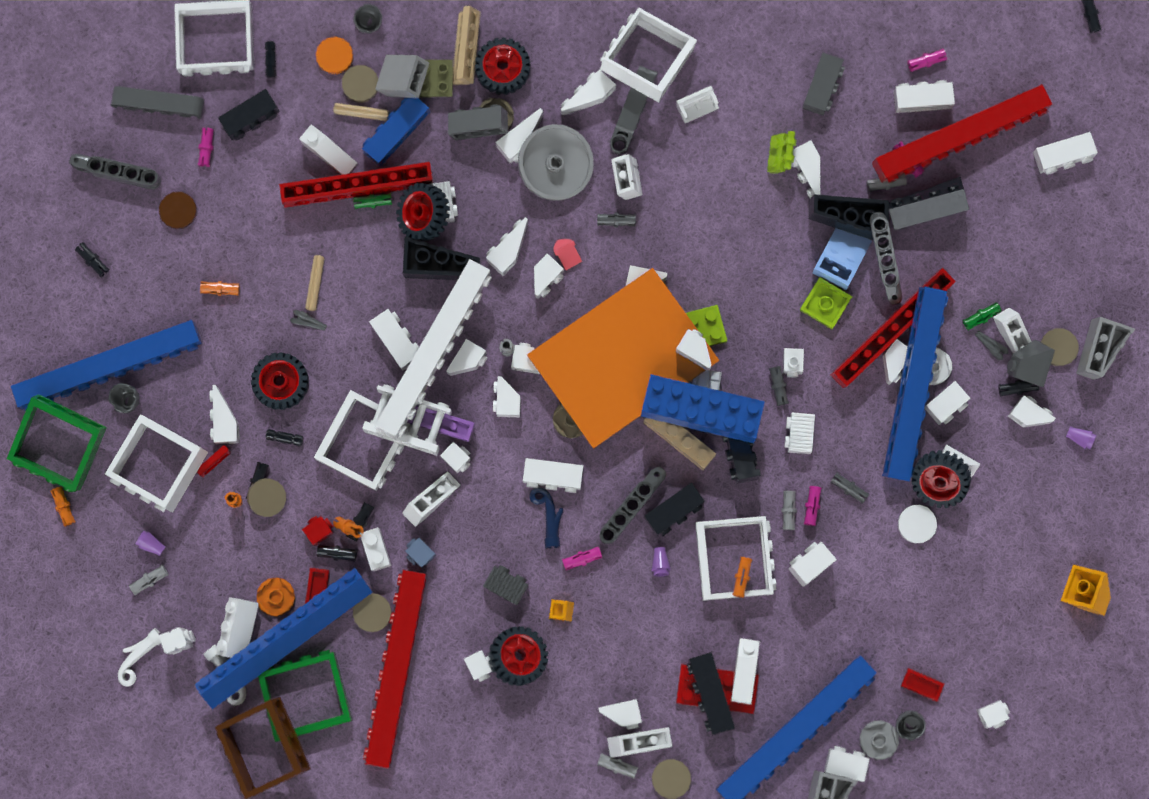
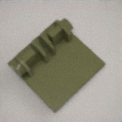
M426 60L430 64L419 97H453V60Z

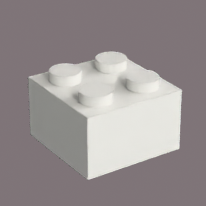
M822 541L818 545L814 542L804 550L806 554L803 557L799 554L790 562L791 567L788 570L803 587L837 560Z

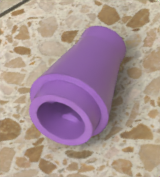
M1071 426L1066 435L1067 438H1070L1084 449H1091L1097 436L1093 434V431L1077 429Z
M145 531L141 533L135 543L140 549L157 554L158 556L162 554L166 547L150 532L147 533Z
M665 547L654 548L651 571L656 577L668 576L671 569Z

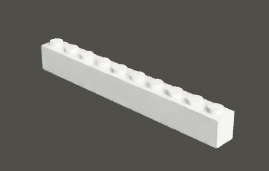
M469 259L376 422V430L395 440L399 436L402 437L404 435L408 419L412 420L417 411L415 409L417 403H422L426 395L425 389L433 384L436 377L434 373L437 369L440 370L442 368L446 352L450 353L454 346L453 340L455 336H460L464 328L462 326L465 319L469 320L473 313L471 308L474 303L478 304L482 297L480 292L484 286L487 287L492 279L490 277V269Z

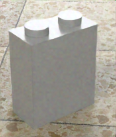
M386 55L375 90L388 97L419 98L430 63L417 55Z

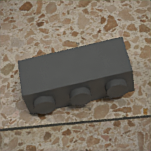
M822 52L803 104V109L824 116L825 111L829 112L833 102L829 99L831 94H836L839 86L836 83L837 77H842L845 69L842 66L843 59Z
M495 104L488 108L474 107L472 110L466 111L458 109L455 112L448 113V135L454 140L508 134V112L500 105Z

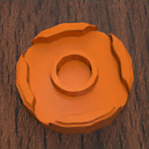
M330 37L323 40L317 47L316 60L320 68L325 72L340 74L350 67L353 61V50L350 44L343 38Z
M269 578L257 590L258 606L267 615H284L294 605L295 591L292 585L285 579Z

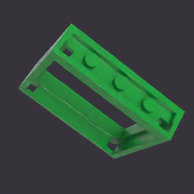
M38 394L30 399L6 459L11 461L16 467H24L29 470V473L46 478V481L49 483L63 486V489L68 492H76L82 488L107 427ZM37 408L92 434L73 481L19 455Z
M330 650L319 652V656L311 658V655L300 657V661L293 663L292 660L282 662L281 667L274 668L271 666L258 676L264 701L266 702L271 699L266 677L323 661H330L343 715L294 728L297 736L353 721L335 652L330 653ZM267 710L274 741L279 742L280 738Z

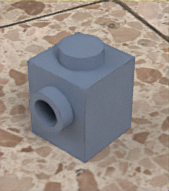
M414 538L406 545L408 548L406 550L408 554L406 558L413 565L417 563L422 569L436 556L420 538L417 540Z

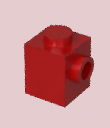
M322 516L311 518L307 522L308 525L302 529L313 546L318 545L334 533L331 530L334 527L328 518L324 520Z

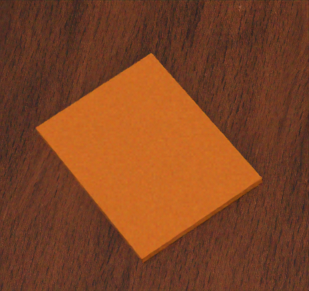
M653 268L527 354L593 449L641 416L651 374L689 383L706 371L676 352V348L687 330L692 331L693 329L697 330V328ZM706 342L711 365L713 366L720 360Z

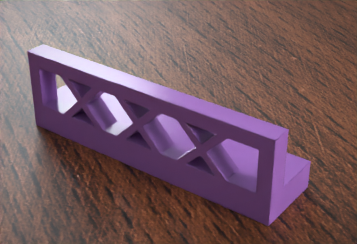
M426 408L420 428L431 431L437 411ZM444 414L438 433L469 442L471 434L475 429V423ZM415 415L412 420L408 419V424H413Z

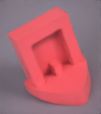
M559 239L556 241L553 251L555 256H558L563 268L567 271L582 262L573 240Z

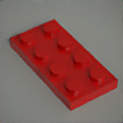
M681 664L676 703L699 706L700 696L695 694L692 683L695 682L694 677L689 675L687 666ZM717 669L730 711L754 714L759 675L755 674L751 704L731 701L735 671Z

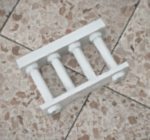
M384 384L382 387L378 385L377 391L382 396L374 419L370 423L364 422L363 431L437 456L440 448L439 445H436L437 442L435 440L444 414L452 415L449 405L438 402L437 405L425 400L422 403L418 402L417 405L419 407L410 432H407V435L404 434L402 437L399 436L395 440L375 428V424L386 407L389 397L395 391V388ZM428 408L437 411L429 436L424 441L418 439L417 433L425 410Z

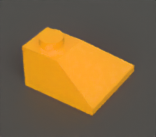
M1073 565L1060 601L1088 612L1105 616L1111 599L1108 574Z

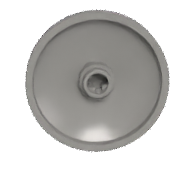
M553 124L535 130L526 138L519 151L518 169L524 184L535 195L546 200L560 201L575 196L585 188L593 172V154L588 142L579 132L568 126Z

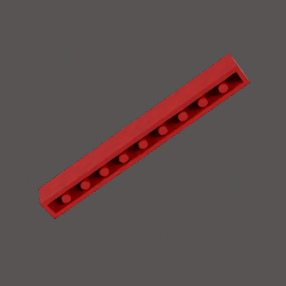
M1043 84L876 157L872 165L881 183L886 181L892 183L899 179L898 176L904 173L906 176L910 175L920 166L922 168L928 167L936 159L941 161L949 157V153L954 151L959 153L965 150L967 145L972 144V146L981 143L985 137L993 138L1003 129L1009 131L1019 122L1024 124L1032 120V117L1035 115L1040 117L1048 113L1052 102Z
M403 570L402 574L398 575L397 585H400L399 592L395 593L393 600L396 608L395 612H391L389 623L392 624L391 632L388 631L386 636V643L389 644L387 651L384 650L382 662H385L384 670L379 672L378 681L381 682L380 690L376 689L374 701H377L376 709H372L371 720L373 721V726L368 729L367 740H370L369 747L365 748L363 759L366 760L365 764L384 768H390L427 579V574Z

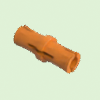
M201 281L200 294L239 296V283Z
M62 486L50 490L55 501V509L59 512L63 526L66 527L75 523L76 521L70 509L71 504L67 501Z
M228 492L225 495L228 506L238 508L243 504L240 494Z
M338 516L335 519L339 522L333 521V526L340 529L346 535L359 538L362 535L358 534V532L364 533L363 527L356 525L350 519Z
M740 557L738 572L734 576L736 581L732 595L735 597H745L747 581H750L749 572L752 562L750 558ZM743 569H744V575H743V579H742V584L740 585L741 578H742V573H743Z

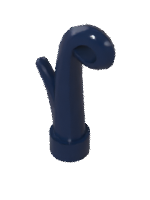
M541 487L534 488L529 495L530 501L536 505L545 503V548L549 549L552 546L559 548V523L563 508H560L556 514L550 493ZM535 494H542L543 498L538 500L535 498Z

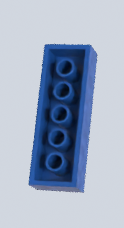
M651 374L641 417L755 443L765 401Z

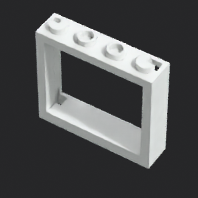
M250 0L175 4L176 69L183 76H192L193 73L211 75L212 72L230 74L231 71L238 70L239 73H248L249 70H254L252 4ZM246 13L247 61L185 65L184 16Z
M638 8L635 14H630L628 17V24L626 26L623 25L619 30V37L612 40L609 46L610 50L603 53L600 59L602 62L600 70L653 100L660 102L693 52L697 40ZM637 25L682 49L658 86L613 61Z
M350 390L314 458L377 491L378 488L381 489L383 484H385L387 479L384 477L387 471H392L396 463L393 460L396 454H401L405 445L393 443L373 482L326 458L356 401L374 410L378 408L379 404ZM406 423V425H405V426H407V429H406V431H405V433H404V434H406V435H407V432H410V429H411V426H412L411 424H408V423Z
M140 414L105 475L111 477V483L119 487L121 484L125 485V491L133 495L136 492L141 495L139 499L148 504L153 501L156 503L154 507L164 512L167 509L173 513L208 452ZM147 427L192 452L164 500L119 476Z
M766 516L695 523L703 601L740 598L733 596V592L711 594L705 529L759 524L766 589L745 591L744 595L745 597L774 594L773 590H776V579H772L771 571H774V560L770 559L769 553L773 551L772 540H768L767 533L771 532L769 521H766Z

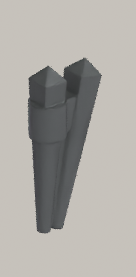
M299 310L293 311L294 315H297L298 318H291V323L326 330L327 325L308 316L307 313Z
M978 331L975 334L997 360H1003V355L1000 352L1008 354V348L982 332Z

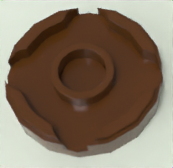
M181 191L172 192L161 200L159 215L168 227L183 229L195 220L197 206L193 198L187 193Z

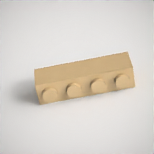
M649 418L644 419L645 425L702 471L716 456L714 451L683 426Z

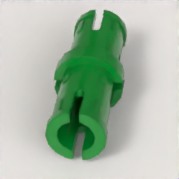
M388 193L353 197V202H362L361 204H354V208L372 207L373 209L376 206L393 205L392 200H384L392 198V195Z
M995 302L983 310H977L975 314L962 320V322L969 331L981 323H987L990 318L1001 313L1002 310L999 304Z

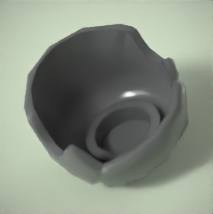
M364 4L356 10L353 21L359 31L370 34L379 29L383 16L380 9L375 5ZM371 18L372 24L370 26H366L369 19Z
M119 383L114 385L109 391L108 401L114 406L116 411L128 414L139 405V393L133 386Z
M908 710L899 715L896 719L895 727L900 738L913 741L921 737L925 732L926 722L920 713ZM906 723L910 725L913 729L907 728Z

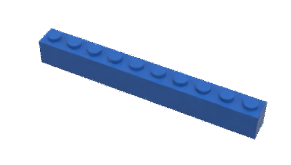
M919 287L882 473L884 477L909 482L910 478H912L914 459L918 455L917 443L922 435V429H920L921 422L925 419L926 415L924 410L925 402L929 399L928 387L933 379L932 367L937 359V353H935L936 346L940 343L941 339L939 334L940 326L944 323L943 311L948 303L947 291Z
M190 320L11 385L17 407L26 411L31 397L38 394L52 401L58 396H61V398L72 395V391L78 389L79 391L87 390L94 383L98 385L108 382L110 377H123L127 371L132 369L133 371H139L144 369L146 364L151 363L155 365L163 361L162 358L168 356L170 358L181 355V351H194L199 348L198 345H201L202 341L195 322Z
M354 568L320 594L314 596L309 602L299 607L287 618L281 620L276 626L266 631L258 639L251 642L243 650L233 655L232 658L218 666L210 674L200 679L199 682L194 684L196 689L211 709H214L373 593Z
M861 655L858 656L716 790L724 799H746L745 796L749 792L752 794L761 787L759 783L764 778L766 780L771 778L775 774L774 769L778 765L782 767L790 760L788 756L793 751L796 754L804 747L802 743L807 738L811 740L817 735L818 731L816 729L821 725L825 727L833 719L831 715L836 711L840 713L847 706L845 704L850 698L854 700L861 693L859 689L862 686L866 685L868 687L875 680L873 676L876 674V671Z

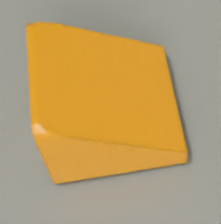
M552 599L549 619L572 622L574 602Z

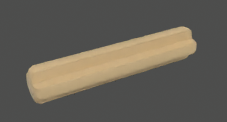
M335 103L333 112L339 115L387 121L389 116L388 110L340 103Z
M315 255L313 258L305 306L306 310L315 311L317 307L324 265V257L320 255Z

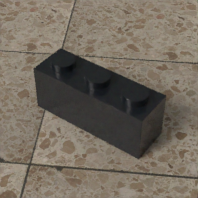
M264 89L219 116L218 120L231 140H240L247 131H254L261 127V123L265 120L271 121L275 119L280 111L268 91Z
M691 482L647 513L644 519L657 536L660 534L665 536L672 531V525L675 523L678 525L682 524L688 519L686 516L689 513L693 512L696 514L703 509L702 504L705 500Z

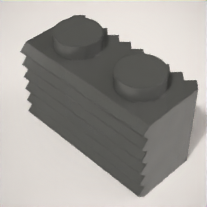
M502 565L499 567L494 566L483 587L518 606L529 586L526 584L527 579L518 574L516 577L508 574L510 570Z

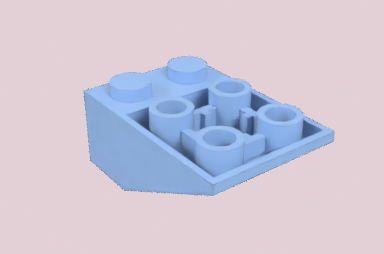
M835 228L812 274L846 291L872 241Z

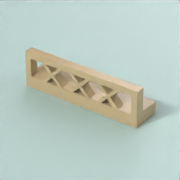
M464 6L463 12H459L453 66V85L473 84L480 11L471 6Z

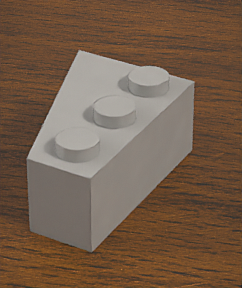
M1103 317L1092 319L1076 374L1093 380L1102 378L1135 328Z
M814 770L808 799H848L850 791L858 780Z

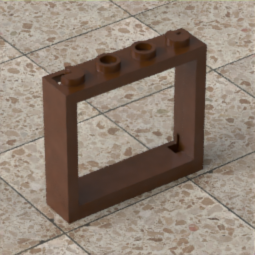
M281 697L270 699L215 726L217 737L223 745L225 756L231 764L233 775L236 777L240 791L245 799L254 797L311 770ZM267 709L293 771L255 788L230 726Z

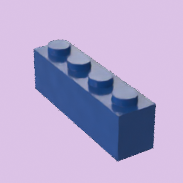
M404 98L398 110H393L389 114L387 122L380 124L375 130L376 134L372 138H367L363 143V153L379 167L387 161L430 114L429 107L418 98Z

